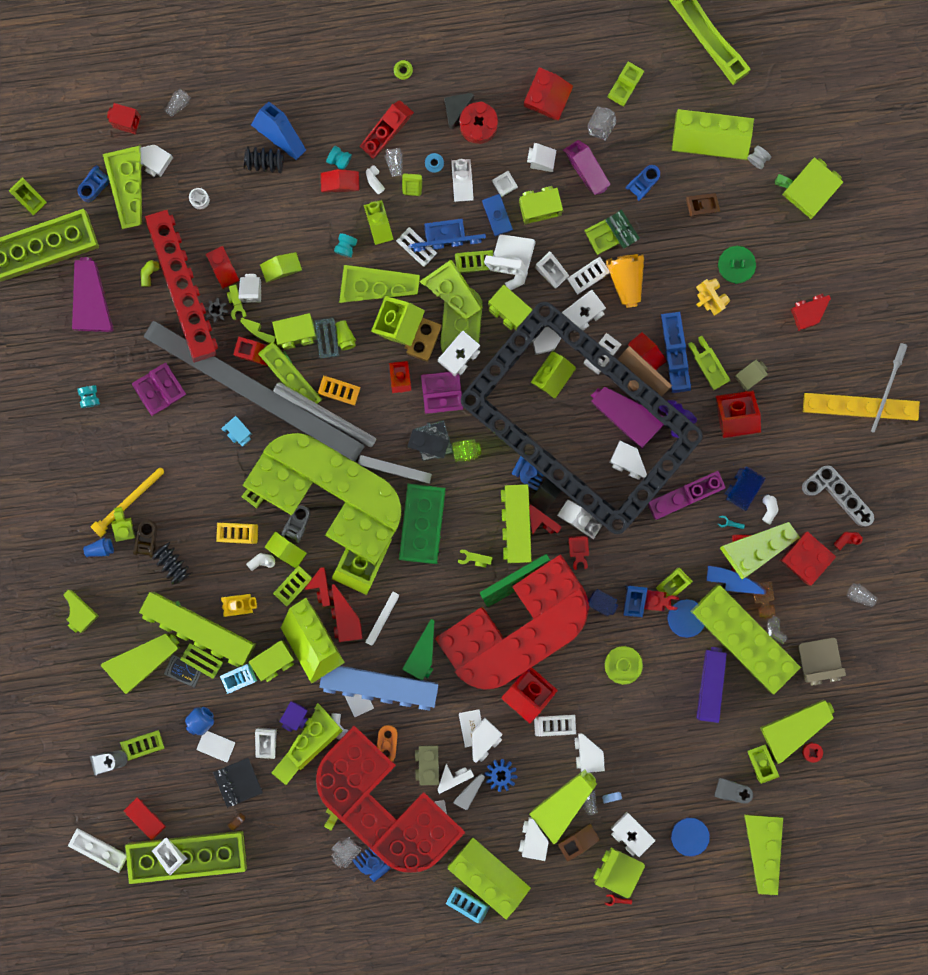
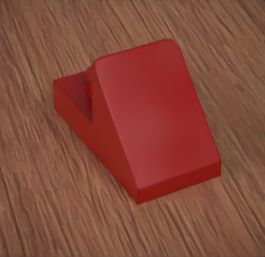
M223 246L206 254L222 289L240 281Z
M408 361L389 363L392 393L411 391Z
M529 506L532 535L541 523L544 524L543 528L550 534L560 531L562 527L534 506Z
M323 567L318 570L304 590L320 588V592H317L318 603H322V606H330L331 601L326 570Z

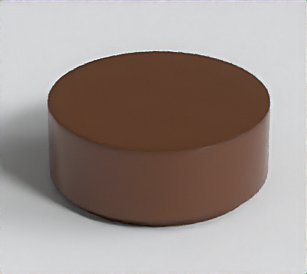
M240 812L227 826L234 831L244 822L246 817Z

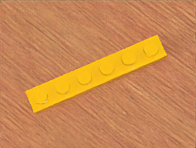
M804 393L803 413L876 418L882 399ZM886 399L880 418L918 421L920 401Z

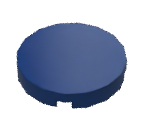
M685 599L672 605L673 607H678L677 610H669L667 616L669 627L673 633L688 638L702 631L704 625L690 612L698 604L697 602Z
M687 817L680 820L671 831V841L674 848L685 856L699 855L709 844V831L705 824L696 818Z

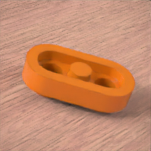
M384 725L378 733L377 748L382 753L384 750H388L390 752L388 758L393 761L396 756L398 733L394 726ZM390 731L392 736L387 738L384 733Z

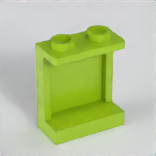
M815 157L782 194L810 219L816 215L843 183L842 177L837 172H831L822 159H816Z

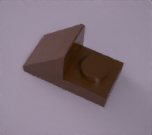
M716 193L686 197L691 219L701 215L720 212Z

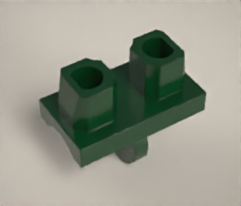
M622 209L605 219L623 249L640 239Z

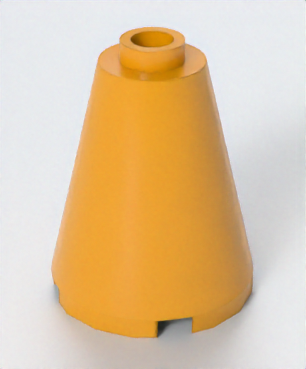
M633 254L619 256L617 260L607 259L606 265L623 305L626 304L627 308L638 306L637 303L641 302L644 255Z

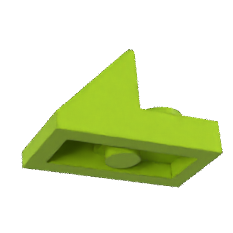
M766 745L748 751L756 777L761 784L779 777Z

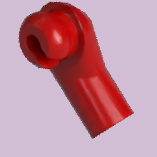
M844 532L833 545L838 550H841L846 544H861L863 538L857 532Z

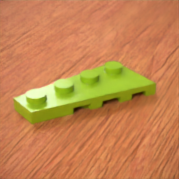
M344 265L339 303L385 298V296L397 297L418 294L420 275Z
M787 522L724 545L720 549L740 578L744 579L800 537L792 525Z

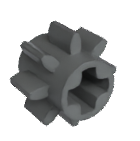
M219 298L214 303L209 300V308L205 307V310L209 311L206 317H214V323L219 318L224 321V313H229L227 310H224L227 304H220ZM215 306H216L217 308H220V309H219L220 314H218V315H217L216 313H213V312H214V309H213V308H214Z

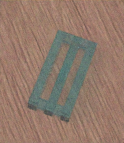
M334 318L315 320L320 359L339 356ZM327 323L331 324L334 353H331ZM319 324H323L327 354H323Z

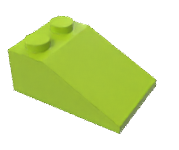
M391 540L375 565L346 548L332 580L367 595Z

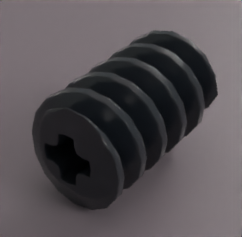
M249 146L246 147L244 169L247 165L248 170L251 171L253 166H255V170L259 172L262 166L264 172H267L270 167L272 173L275 172L276 168L280 174L282 173L284 153L281 155L280 149H277L276 153L273 154L272 148L269 149L268 153H265V149L262 147L260 153H258L257 147H254L252 152H250Z
M168 542L155 552L152 559H160L157 566L164 565L161 571L163 573L169 571L166 578H173L171 584L174 585L185 580L193 572L186 573L189 566L182 567L184 560L177 561L180 554L173 555L172 553L175 548L168 549L167 547L171 543Z

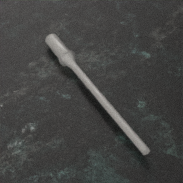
M900 343L895 360H893L894 368L871 432L875 433L896 371L902 365V360L908 347L906 344Z

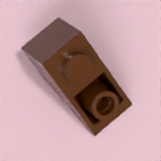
M589 823L560 840L557 844L568 862L588 850L600 839Z

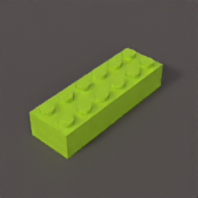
M81 209L0 237V282L98 249L99 245L87 211Z
M717 584L690 611L771 694L774 695L801 668L720 585Z
M149 592L139 612L143 614L142 618L150 623H155L156 621L160 623V628L168 632L176 631V636L186 641L191 639L195 641L193 645L203 650L209 648L212 650V655L218 658L226 657L229 659L228 663L236 667L247 664L256 646L255 643L181 605L177 606L175 602L156 592Z
M243 831L169 838L187 858L171 875L167 873L152 852L164 839L132 842L125 845L129 884L237 873L247 870Z

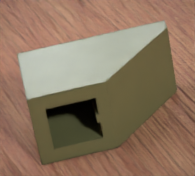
M756 359L734 377L743 389L747 391L768 375L766 372L768 369L762 361L758 362Z

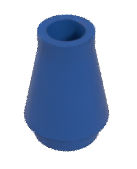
M102 538L83 548L86 557L109 556L114 552L113 543L110 538Z

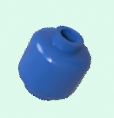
M206 707L194 708L185 719L188 732L192 735H204L214 724L213 713Z

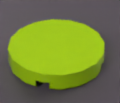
M627 646L616 647L611 650L606 656L604 663L605 672L608 677L615 683L622 685L634 682L641 675L643 669L642 658L639 653Z

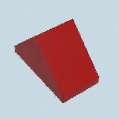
M337 169L321 173V192L360 191L358 171Z
M643 332L627 344L655 370L667 361L657 345Z

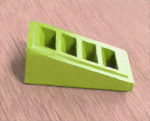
M403 174V194L421 196L422 176Z
M493 250L456 253V267L461 274L490 270L485 266L484 256H493ZM477 256H480L481 266L477 267ZM469 257H473L474 267H470ZM461 258H465L466 268H462Z
M298 566L273 594L284 605L288 606L309 584L312 577ZM297 573L306 580L304 583L296 577ZM292 579L300 585L299 588L291 582ZM287 584L295 591L294 594L285 587ZM281 590L290 596L288 600L280 593Z
M159 730L120 742L122 750L127 755V761L164 749ZM152 736H154L157 747H153L151 741ZM143 739L147 740L149 746L148 750H146ZM137 741H139L142 750L141 752H138L136 746ZM128 744L132 745V749L134 752V754L132 755L130 753Z

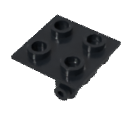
M249 757L213 772L227 808L263 793Z

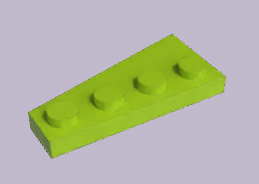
M141 145L103 154L122 229L141 225Z
M744 814L758 894L778 895L783 817Z

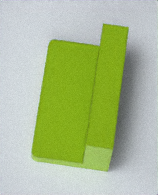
M552 351L531 383L544 390L551 397L556 398L576 367L566 358Z

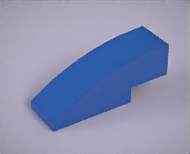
M708 566L707 581L726 583L725 591L766 594V590L749 577L741 579L736 571L723 567Z

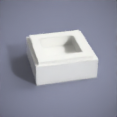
M509 171L492 180L501 197L518 188Z

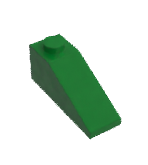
M433 619L428 623L403 667L404 671L420 680H423L424 677L428 679L433 671V668L430 667L433 657L435 622Z

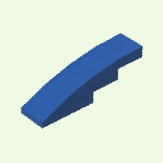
M680 312L661 314L670 384L672 385L671 391L672 393L691 391Z

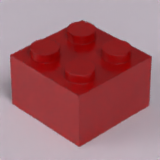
M806 531L779 561L804 583L812 586L836 556Z

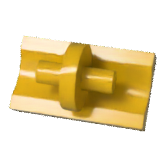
M716 278L709 281L706 279L696 287L699 291L697 296L700 299V302L696 305L698 308L704 305L707 311L711 310L714 316L724 310L725 306L730 302L726 294L717 295L715 290L720 288V284Z
M250 594L221 598L224 617L253 613L252 609L257 608L256 598L251 597Z

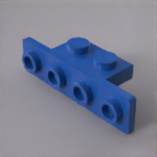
M463 219L425 223L426 242L410 244L408 248L414 249V252L425 251V247H433V250L444 248L446 244H451L452 247L463 246V242L470 241V245L482 243L481 240L486 238V234L465 236Z

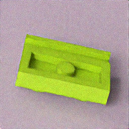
M605 220L585 230L597 255L620 244Z

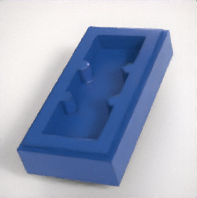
M500 194L482 200L494 236L512 231L513 228Z

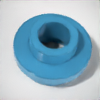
M432 153L425 159V167L432 173L439 172L444 166V160L439 154ZM434 159L438 161L436 166L431 165V161Z

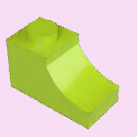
M68 590L63 595L70 606V615L67 618L68 626L75 633L78 631L83 633L99 615L72 590Z

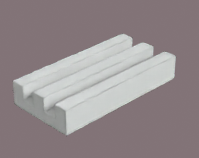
M408 227L396 242L425 267L437 252L431 247H425L431 255L429 256L424 251L419 252L426 258L425 261L417 256L402 241L405 239L410 244L415 243L407 236L409 233L419 243L425 241Z

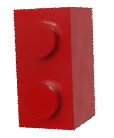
M114 103L113 108L110 107L107 114L109 123L113 128L136 135L141 118L136 109Z

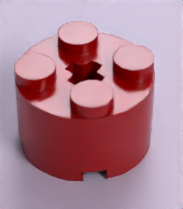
M475 102L465 107L460 116V131L467 141L484 144L495 136L498 127V117L490 105L484 102ZM476 120H478V121H481V120H482V126H481V127H480V125H476V126H475V121H476Z

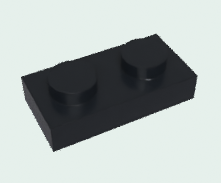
M413 429L407 447L444 459L450 440Z

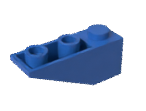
M271 102L265 104L257 113L251 126L284 150L289 156L297 160L306 151L304 145L286 115Z

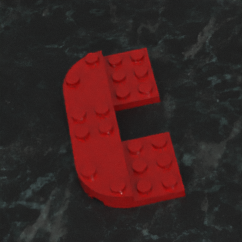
M561 554L512 586L533 617V620L504 638L482 606L435 638L456 669L455 673L461 680L479 689L501 687L571 642L583 630L588 617V598L584 588Z
M353 725L332 749L326 753L318 766L316 786L321 800L334 815L391 868L411 873L427 870L448 852L463 836L465 831L424 792L397 820L369 793L396 765Z

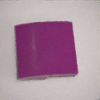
M166 362L132 383L151 416L156 415L186 395Z
M451 372L421 375L425 414L463 410L459 373L456 376Z

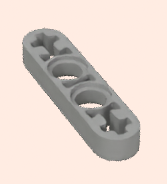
M362 455L359 456L358 464L361 466L430 484L432 476L430 473Z

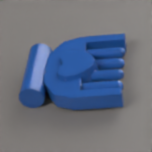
M520 456L512 472V475L516 477L520 475V480L524 485H528V487L536 491L538 487L528 483V481L540 486L539 482L531 478L542 481L543 479L536 475L539 474L544 477L541 472L522 456Z
M365 849L369 857L367 858L364 853H361V856L366 861V864L360 856L356 857L363 867L360 866L355 858L352 861L365 875L371 874L369 877L375 882L391 868L386 863L384 864V861L373 851L372 853L376 857L372 856Z

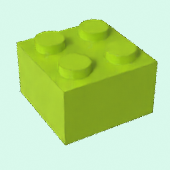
M552 186L542 188V191L534 193V191L523 193L519 204L524 225L562 216L563 208L558 188L553 189Z
M505 285L488 302L489 312L496 318L500 316L503 319V324L510 330L513 328L516 330L532 311L527 304Z
M385 296L371 332L385 339L411 346L425 310L411 303Z
M310 313L272 322L277 345L280 348H284V350L293 349L296 344L300 343L303 346L314 344L313 340H317Z
M281 640L250 660L249 663L261 681L266 679L268 682L278 676L277 671L281 668L285 671L293 666V661L296 658L286 642Z

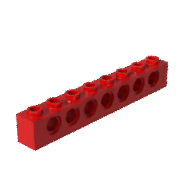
M168 210L145 216L146 224L193 362L216 356L215 350L218 349L215 338L211 339L209 333L212 331L209 320L205 321L203 314H206L203 302L199 303L197 297L200 296L197 285L193 286L191 279L194 276L191 267L187 268L185 261H188L185 250L180 248L179 244L182 243L180 234L174 231L173 226H176L174 217L169 215ZM166 229L169 231V234L162 236L159 232ZM168 247L175 248V252L171 254L165 250ZM175 264H178L182 267L179 271H173L171 269V267ZM180 282H185L188 285L185 289L177 287ZM185 300H192L194 304L187 307L183 302ZM193 317H196L200 321L198 324L194 325L191 324L189 320ZM198 335H203L206 339L204 342H197L195 338Z

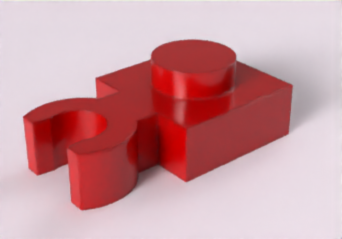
M588 535L568 537L570 557H576L573 562L574 570H577V563L579 562L584 563V569H587L588 563L584 556H589Z
M647 590L644 609L664 611L666 606L669 610H677L678 607H673L671 601L673 599L679 600V597L671 595L666 598L667 592Z

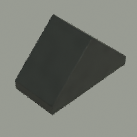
M472 93L444 98L449 128L453 129L462 111L473 101L474 95Z
M546 478L529 501V504L544 514L561 492V489Z

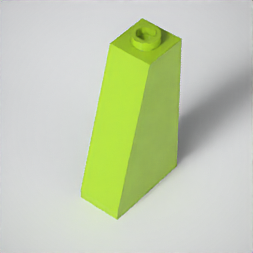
M164 634L102 663L101 667L121 690L128 694L180 649L177 645L180 642L173 634L170 636L169 634Z
M821 700L760 727L777 764L782 763L833 719L832 713H834V709L830 702L827 703L826 700Z
M584 769L535 807L529 814L553 844L560 839L596 787L595 777Z

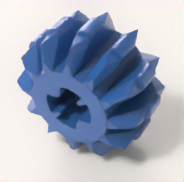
M501 759V765H498L497 761L493 760L495 767L487 766L492 772H485V776H491V778L486 780V783L493 781L491 789L498 785V792H501L503 785L505 790L508 791L507 783L512 786L515 785L510 779H517V775L511 774L516 771V768L508 769L512 764L510 761L504 766V759ZM501 770L505 771L504 775L506 778L504 780L502 778L501 780L497 779L498 775L496 773L498 771L500 773Z

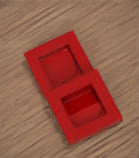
M136 798L124 810L126 815L151 840H154L166 827L139 798Z

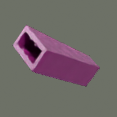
M80 257V260H75L72 329L74 331L113 332V325L97 263L91 261L92 258Z
M606 387L602 390L598 388L591 395L593 398L591 403L640 449L664 425L644 406Z

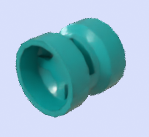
M335 145L329 153L326 162L331 165L335 164L338 169L345 170L352 154L342 152Z
M340 233L338 237L339 243L335 246L334 252L352 258V247L356 246L358 239Z
M96 385L77 389L78 395L81 396V408L100 405L99 399L96 397Z

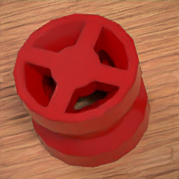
M811 742L805 744L802 749V755L807 761L814 763L821 760L823 750L821 746Z

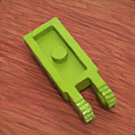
M700 336L698 340L705 350L703 353L699 354L692 342L688 343V346L714 391L728 383L730 379L712 348H709L705 339Z

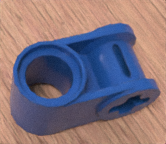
M98 165L94 166L78 187L80 198L85 202L94 201L110 183L109 177L100 170ZM90 188L92 193L89 196H83V190Z
M655 165L647 166L626 186V189L633 192L637 196V200L640 201L659 180V168ZM653 170L656 172L657 177L652 180L648 179L646 172Z

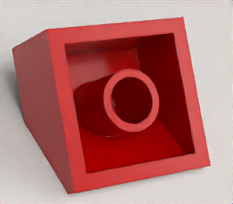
M539 67L524 101V107L559 121L573 85L557 74Z
M754 390L716 396L723 438L761 433V415Z
M531 667L516 679L501 699L528 723H531L542 712L558 690Z

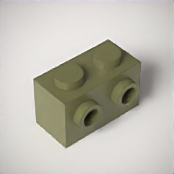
M419 745V750H415V761H419V769H416V781H419L420 785H439L438 745Z

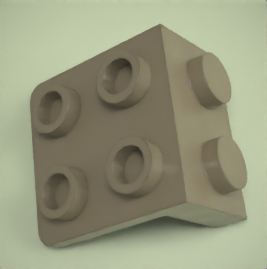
M835 638L799 644L805 682H811V685L822 684V680L830 679V682L840 681L842 676H846L845 668L841 666L838 644Z

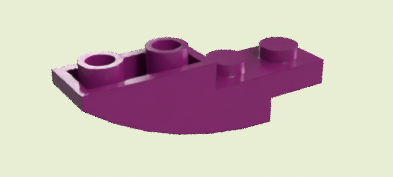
M716 471L650 501L648 507L654 520H657L726 487L719 471Z

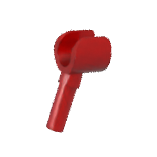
M614 894L606 895L613 898V903L605 902L607 906H612L614 903L632 904L631 899L617 898Z

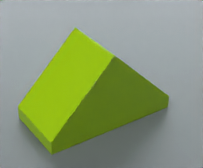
M23 177L9 190L32 215L37 213L47 203Z
M296 252L275 256L260 264L266 283L302 271Z
M277 532L273 534L265 546L267 550L295 569L307 554Z
M678 567L656 589L659 592H667V598L671 595H678L693 581Z

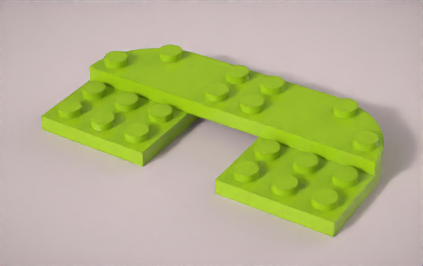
M292 433L273 440L264 449L263 454L247 477L243 487L288 514L293 515L311 485L315 483L345 501L325 536L375 565L393 537L401 518V504L394 488L381 477L309 435Z

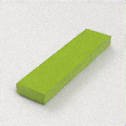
M273 341L258 353L285 386L316 404L322 400Z

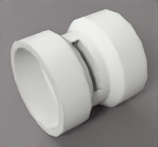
M195 188L189 194V201L194 208L201 210L209 205V196L202 188Z

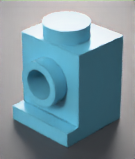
M236 416L221 428L224 432L229 431L230 433L227 436L234 443L238 441L242 447L251 440L250 436L252 433Z

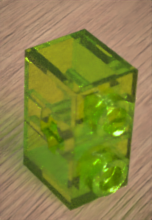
M475 439L452 443L455 464L478 460V455H481L479 442L475 443Z

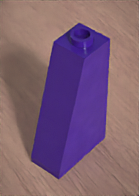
M711 647V650H706L696 715V718L701 721L719 723L727 653L722 652L723 648Z

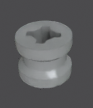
M758 145L754 148V153L747 157L759 169H763L764 163L772 158L765 149Z

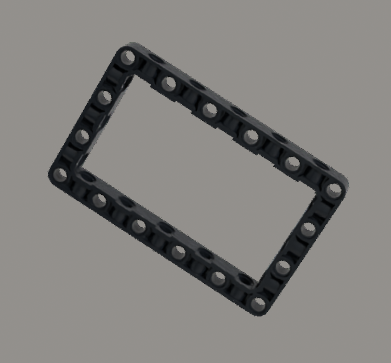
M540 302L536 305L461 396V404L467 411L614 534H622L626 531L703 439V433L698 426L549 302ZM544 306L550 308V314L547 317H543L540 314V310ZM546 326L556 332L566 343L582 354L591 364L613 380L622 390L644 406L654 417L679 437L618 510L486 400ZM572 331H578L580 335L579 340L576 342L570 340L569 336ZM518 336L525 338V344L521 347L517 346L515 342ZM604 355L609 358V364L605 367L599 364L600 357ZM495 365L499 366L501 370L498 376H493L491 373V368ZM632 380L639 383L638 390L634 392L628 387ZM469 395H474L476 398V402L472 406L468 405L466 401ZM661 405L667 406L669 409L668 415L660 416L658 408ZM499 419L505 422L503 430L496 428V422ZM689 431H697L699 436L696 441L688 439ZM528 444L533 445L535 448V452L532 455H528L525 452V447ZM665 460L672 461V470H664L663 462ZM561 469L564 472L562 480L555 478V470ZM643 489L648 492L646 500L638 498L639 490ZM586 494H590L594 498V502L591 505L585 504L583 500ZM615 519H620L623 522L622 529L617 530L613 527Z

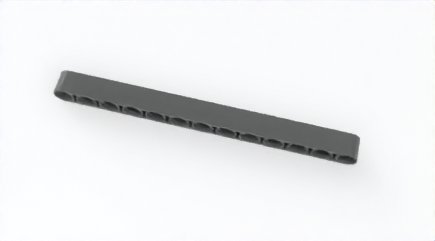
M152 321L143 337L350 460L356 462L365 446L218 358L210 357L194 363L186 339L157 322Z

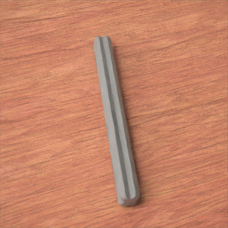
M278 382L273 391L368 447H372L375 444L376 438L282 383Z

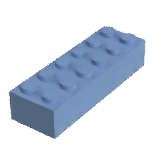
M339 666L321 677L319 688H324L323 692L335 694L336 691H342L344 696L354 697L355 694L362 695V699L373 700L376 697L381 698L380 702L392 704L393 701H399L401 706L411 707L412 704L419 705V709L430 710L431 707H435L439 683Z

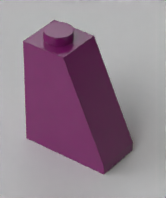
M577 140L563 149L566 157L591 193L596 195L607 190V187L611 184L587 145Z

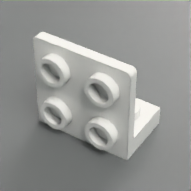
M499 235L494 255L486 256L484 263L490 271L526 276L535 240Z

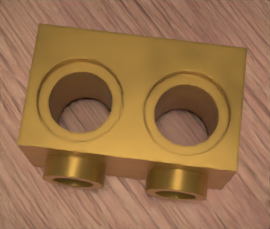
M422 318L412 345H405L406 353L429 362L442 325ZM422 326H430L432 329L431 333L423 335L420 331ZM422 343L425 349L423 352L417 353L413 349L414 345Z

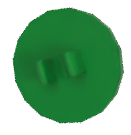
M733 246L723 251L719 257L718 268L725 280L730 283L739 284L746 282L752 277L755 272L756 261L752 252L747 248Z

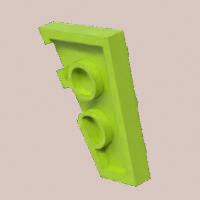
M452 260L419 281L432 290L436 296L442 298L465 319L483 309Z
M319 703L314 708L315 712L312 717L308 718L305 723L306 727L301 735H298L287 753V756L300 770L343 731Z

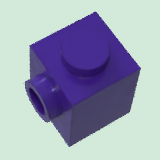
M291 701L279 722L283 723L282 727L290 732L292 730L297 731L298 728L302 729L308 720L305 718L308 709Z

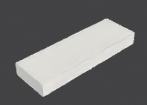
M392 592L365 643L371 646L374 645L399 598V594Z
M78 828L68 845L70 848L118 873L127 859L126 853Z

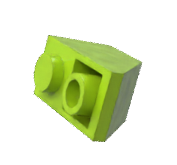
M382 200L364 205L375 245L394 240Z

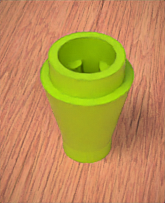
M337 322L335 326L338 346L343 351L354 348L356 346V339L349 329L347 322Z

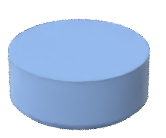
M616 792L604 795L602 797L603 803L621 800V793Z

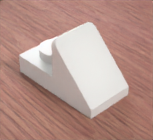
M446 763L438 787L439 794L474 777L471 768L467 770L464 767L456 771V776L453 777Z

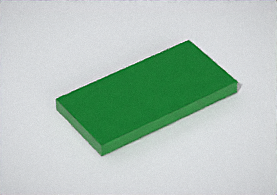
M415 484L407 485L399 560L437 564L446 488Z
M547 554L481 591L480 595L486 606L490 607L514 593L515 590L512 586L550 562Z

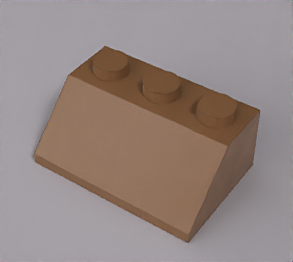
M630 346L618 358L622 364L659 395L663 396L672 386ZM632 380L628 387L632 391H636L639 388V383Z

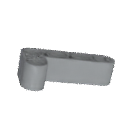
M832 466L819 468L802 484V491L808 496L817 495L825 488L858 526L864 527L873 523L874 514ZM824 469L829 470L831 473L828 480L822 477ZM809 482L816 484V490L813 493L807 489ZM836 484L843 486L842 494H837L834 491ZM849 498H853L856 501V506L853 509L847 506ZM859 510L862 515L867 514V522H861L862 516L859 513L854 514V512Z

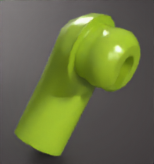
M150 260L141 269L142 287L151 286L150 275L160 269L158 261Z

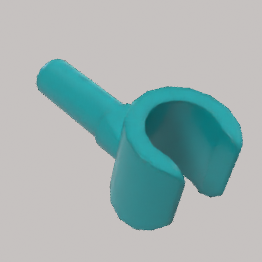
M720 516V518L727 520L725 525L718 524L722 528L733 526L744 529L745 527L744 524L728 520L726 516Z

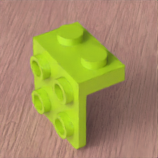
M611 847L609 851L606 850L602 858L604 863L601 869L597 868L594 874V882L602 888L605 887L625 898H629L645 865Z

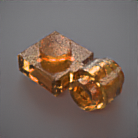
M772 581L758 583L766 590V594H754L755 603L762 602V606L758 607L760 618L770 619L776 616L774 604L770 605L769 601L775 600Z

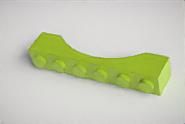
M669 0L732 85L749 74L751 70L749 66L717 31L697 0Z

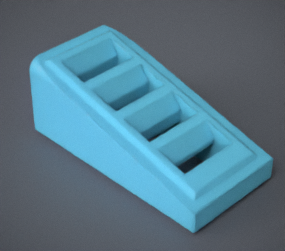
M250 663L220 676L227 694L257 681Z
M454 887L446 902L448 906L476 923L483 921L490 908L486 903L457 887ZM458 894H460V895H461V898L459 899V901H458V903H457V905H456V904H454V902H455V900H456ZM465 898L468 899L466 905L462 908L461 905ZM473 902L475 905L471 912H469L468 909ZM481 907L482 909L480 910L478 916H476L475 913L477 909Z

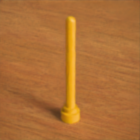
M158 468L117 507H122L123 511L164 474V469ZM115 510L102 521L94 522L90 526L100 537L106 533L107 526L115 520Z

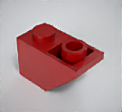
M824 294L812 297L813 301L806 303L803 300L795 303V307L791 309L798 331L815 326L820 322L831 299L830 295L824 297Z
M238 337L233 354L235 357L268 366L258 354L267 345Z

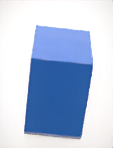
M626 586L624 616L643 617L647 588Z

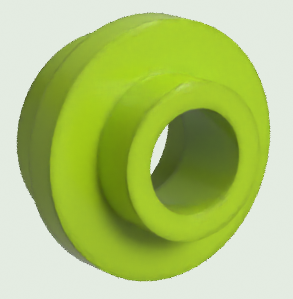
M401 60L394 66V74L401 80L408 79L413 73L412 65L408 61ZM402 67L407 69V72L404 74L400 72Z

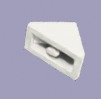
M550 251L535 266V269L555 289L569 277L568 273Z
M256 728V758L275 759L277 729Z
M165 838L152 851L169 875L187 860L168 838Z

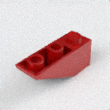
M401 100L395 102L359 147L375 159L403 128L414 112Z
M333 584L332 589H329L330 600H334L335 608H331L332 619H336L337 627H334L335 639L339 638V642L363 639L360 618L338 587Z

